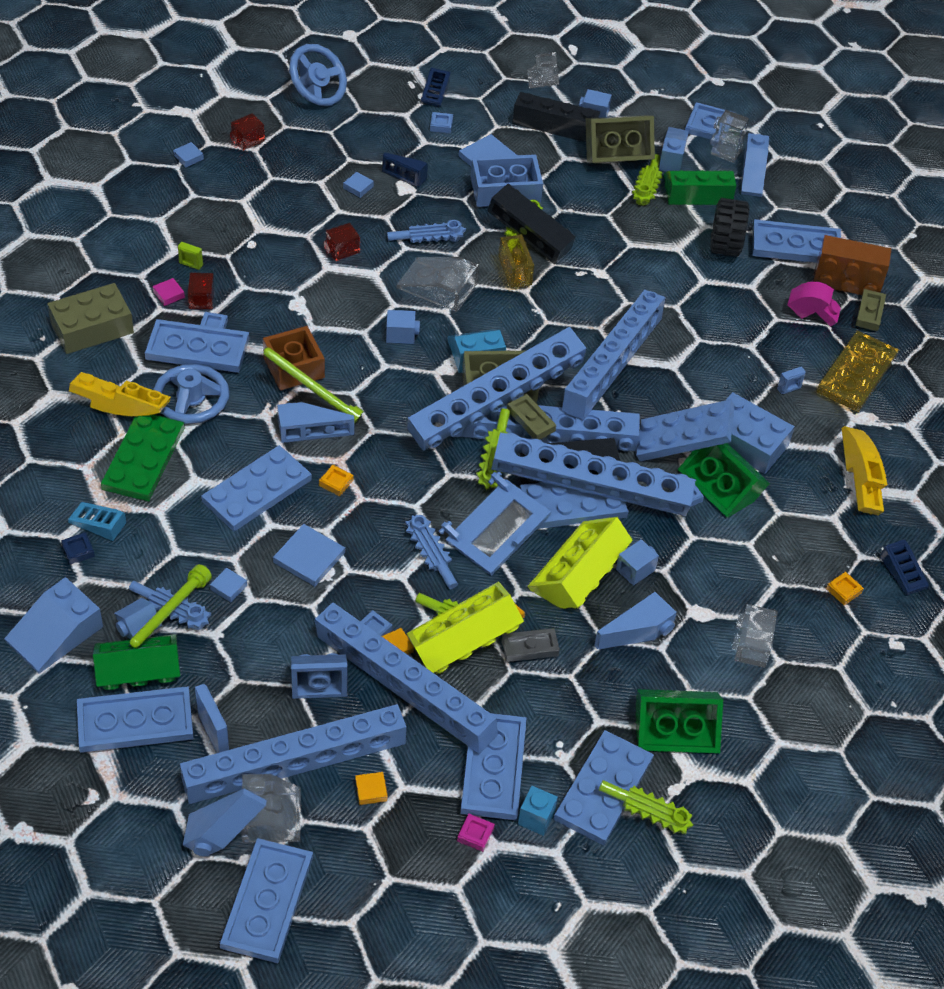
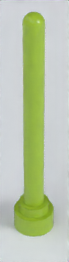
M271 348L263 350L265 357L342 413L354 415V424L364 411L358 406H348Z
M196 565L188 573V581L131 638L130 645L134 648L139 647L195 588L204 587L212 578L209 569L204 565Z

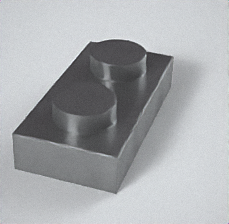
M555 628L502 634L506 662L559 656L560 650Z

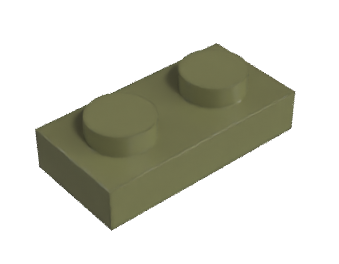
M864 289L855 326L878 331L886 294Z
M528 394L507 404L510 414L533 439L540 440L556 431V424Z

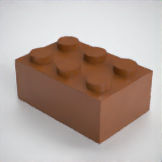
M824 235L815 266L813 282H821L834 290L859 295L863 294L864 289L881 293L890 264L891 248Z

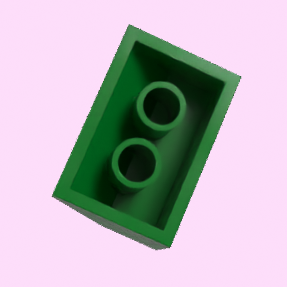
M680 170L667 171L663 175L669 205H717L720 198L734 199L737 185L733 171Z
M728 443L693 450L678 468L682 474L696 479L695 485L699 491L728 518L755 502L770 484Z
M176 634L148 637L137 648L130 645V640L97 643L94 645L93 660L97 687L103 686V689L109 690L119 688L120 684L131 683V686L146 685L148 680L158 679L160 683L174 681L175 677H180Z
M637 689L635 715L637 746L646 751L720 753L723 698L718 692Z

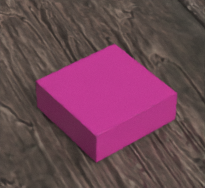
M174 278L153 286L154 294L164 306L185 298L184 291Z
M468 814L457 837V842L484 852L495 824Z

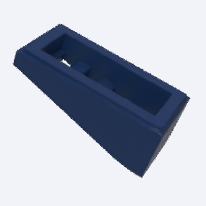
M430 68L421 103L441 107L449 86L451 72Z
M384 153L382 172L419 188L427 179L428 163Z
M905 539L886 545L883 548L880 558L906 596L929 587ZM914 578L916 579L915 582L910 583V584L908 583V580H911V579H914Z

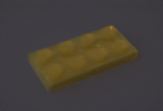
M857 330L819 384L816 392L859 413L896 358L899 349Z

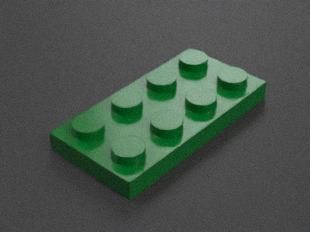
M153 414L135 416L101 482V489L149 502L185 429L184 422Z

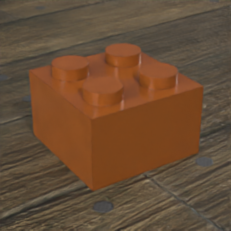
M308 326L263 338V350L271 348L314 381L325 378V358ZM263 354L264 360L279 390L302 384Z

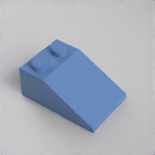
M65 577L41 595L4 638L5 642L40 674L103 627L100 608Z

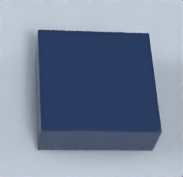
M86 532L61 540L63 550L70 565L95 557Z

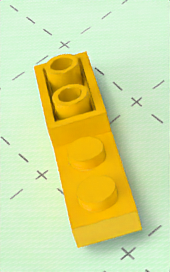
M83 372L69 386L70 392L91 399L90 408L116 415L146 416L157 414L163 410L171 399L170 396L140 386L135 382L126 380L121 386H118L113 382H107Z
M844 426L841 429L846 470L854 473L858 511L880 515L884 512L881 489L887 486L886 474L880 454L871 438L864 431Z

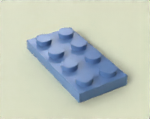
M754 219L752 225V256L817 263L824 235L841 238V229Z
M156 319L145 351V359L181 365L199 364L216 370L239 373L249 341V332Z
M730 399L641 419L636 453L637 458L641 462L730 443L735 405Z
M279 445L201 495L202 502L235 532L310 482L312 474Z
M545 482L520 485V489L551 511V515L538 529L581 524L583 521L618 517V519L627 518L628 509L624 501ZM524 508L526 517L528 519L532 515V513H530Z
M189 686L77 699L80 753L193 739Z
M492 714L497 718V737L480 754L468 746L460 814L517 820L527 717Z
M604 730L556 811L554 820L604 846L624 812V802L599 791L602 780L627 791L633 786L637 788L650 766L654 754Z
M257 838L224 930L220 949L279 963L313 860V852Z

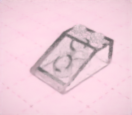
M417 257L397 283L396 288L458 312L477 285L479 264L461 257Z

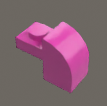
M806 282L792 289L787 304L801 319L816 312L829 326L838 322L841 310L839 304L832 299L834 289L821 282Z

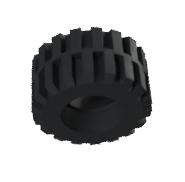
M720 198L716 206L711 233L710 249L712 253L736 257L741 254L749 218V204L747 201Z

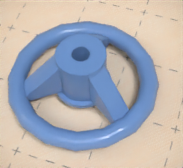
M305 44L295 50L290 59L289 72L292 83L298 93L308 102L318 106H332L338 103L344 96L347 86L345 69L338 57L328 48L319 44ZM307 52L319 53L325 56L334 67L327 69L318 62L311 64L304 54ZM297 66L299 67L300 79L298 75ZM338 75L339 87L335 95L329 98H322L321 87L326 86L331 78Z
M199 364L180 365L169 369L158 378L153 390L162 393L164 386L169 381L178 386L175 411L165 406L160 413L169 419L184 422V424L201 423L214 418L225 408L230 397L229 385L223 376L211 367ZM201 375L208 376L209 378H211V379L214 380L215 382H213V381H211V380H209V379H207V378H205V377H203V376H201ZM206 395H220L217 403L210 409L197 414H186L189 406L202 403Z

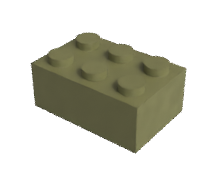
M654 116L586 118L587 162L655 159Z
M115 283L47 303L50 322L66 354L134 333L132 314Z
M464 351L462 367L463 385H467L525 351ZM514 377L516 380H524L521 377ZM494 388L497 392L503 391L501 388ZM539 388L537 390L531 389L524 393V395L528 394L537 404Z

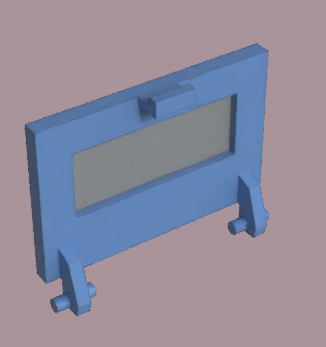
M499 471L497 473L494 472L488 481L490 485L496 482L499 486L455 530L451 527L452 523L448 521L447 523L444 522L441 525L442 528L438 531L441 535L444 532L448 533L449 536L446 538V542L490 576L551 515V511L507 479L504 480Z

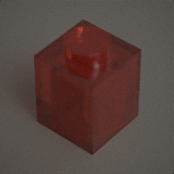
M253 113L231 122V140L243 151L265 141L264 124Z
M351 223L326 230L325 250L328 254L332 255L335 261L360 253V236Z
M190 273L188 286L189 309H213L215 291L213 273Z

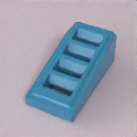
M81 502L68 519V523L114 541L125 526L126 517L125 512ZM84 511L87 512L83 518H79ZM91 515H95L92 520H88Z

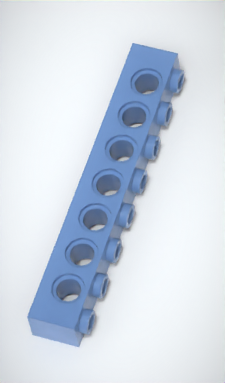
M647 290L641 293L565 388L562 412L583 420L586 418L662 319L665 303L664 296Z
M568 327L408 417L407 429L423 451L429 447L435 448L442 443L443 439L450 435L452 437L458 435L464 427L479 423L485 415L500 411L506 403L522 397L527 391L531 389L537 390L548 379L558 378L569 367L575 368L579 366L584 360L586 347L571 327ZM559 354L562 358L555 357L554 355ZM539 365L543 369H537L534 366ZM514 377H521L524 380H516ZM494 388H501L503 391L497 392ZM479 399L482 400L483 403H476L473 400ZM454 411H461L463 414H462V415H456V414H454L453 412H454ZM439 422L443 426L436 427L433 425V423Z
M473 400L476 403H483L482 400ZM538 405L556 424L555 432L540 439L543 443L614 438L617 450H637L640 414L591 410L583 420L562 412V407ZM454 411V412H453V413L456 414V415H462V414H463L461 411ZM500 411L485 415L479 423L464 427L462 432L454 437L485 439L488 436V431L496 429ZM510 414L506 432L514 433L522 438L533 439Z
M500 432L492 464V470L686 516L691 507L696 479L689 478L684 474L675 475L659 468L650 469L634 462L617 461L610 456L601 457L592 455L584 450L568 449L564 445H551L543 443L539 439L522 438L514 433L505 434ZM517 452H521V453L525 454L526 456H525V457H520V456L516 455V453H517ZM541 458H546V459H548L550 462H549V463H544V462H542L540 459H541ZM565 464H570L574 468L569 469L565 466ZM589 470L597 471L598 475L590 473ZM613 476H619L623 480H616ZM638 482H644L647 486H641ZM666 487L670 489L671 492H666L662 488Z
M334 602L315 618L319 639L341 655L346 654L348 660L478 754L497 737V718Z
M396 704L180 763L181 777L188 803L200 802L244 788H250L406 744V724L399 706Z

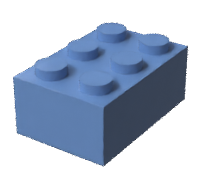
M536 155L472 158L471 182L477 207L489 206L491 198L508 183L529 200H536L541 203L543 181Z
M732 392L726 399H731L735 405L731 442L728 444L753 468L766 474L789 446L795 426Z

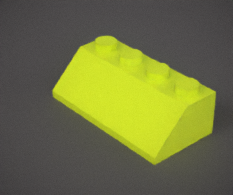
M618 517L583 521L527 587L530 591L559 608H578L584 604L587 595L598 587L601 578L612 570L619 554L625 551L633 540Z
M498 581L411 630L407 635L425 667L433 673H441L449 667L450 663L457 659L463 660L468 658L473 653L472 651L480 646L486 647L495 642L496 637L503 633L514 632L524 620L511 595Z

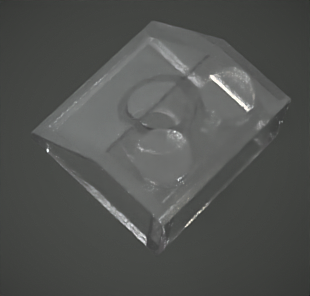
M242 774V789L245 788L267 800L266 806L241 830L242 843L256 842L257 838L271 842H300L301 788L272 774Z

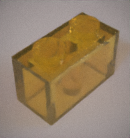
M522 234L500 237L498 257L510 288L532 285L534 263Z

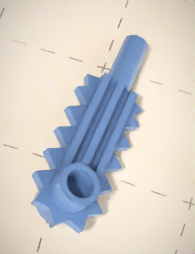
M450 220L447 224L444 222L442 224L434 223L433 225L425 224L424 226L417 224L416 226L409 227V230L387 232L388 241L410 239V242L421 243L422 241L429 243L433 240L437 242L439 240L457 242L463 237L466 228L462 227L458 220Z
M412 515L411 520L405 521L408 527L406 533L411 534V541L417 542L415 548L422 550L420 556L426 557L424 564L429 565V569L434 571L438 569L449 589L455 588L458 583L448 568V563L452 561V558L449 557L450 552L443 551L445 544L438 543L440 536L433 535L436 529L429 527L431 521L427 520L423 515Z
M132 581L129 586L130 591L147 598L149 602L153 603L155 610H160L173 596L171 589L165 590L164 587L161 589L157 587L155 591L136 581ZM187 597L170 614V619L178 618L179 624L186 622L188 628L200 630L206 624H209L207 619L211 616V613L205 611V606L202 607L196 602L189 603Z

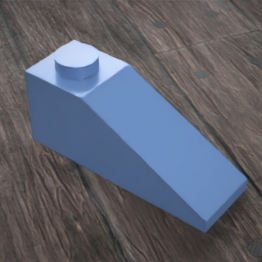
M668 127L659 170L666 172L680 171L689 133L688 130Z
M748 133L743 157L741 194L762 197L769 136Z
M303 402L277 405L281 443L354 435V415Z
M654 592L598 630L594 646L597 649L652 641L662 634L665 636L673 630L677 612Z
M244 788L190 813L183 846L193 850L196 855L205 857L224 849L266 806L267 800Z

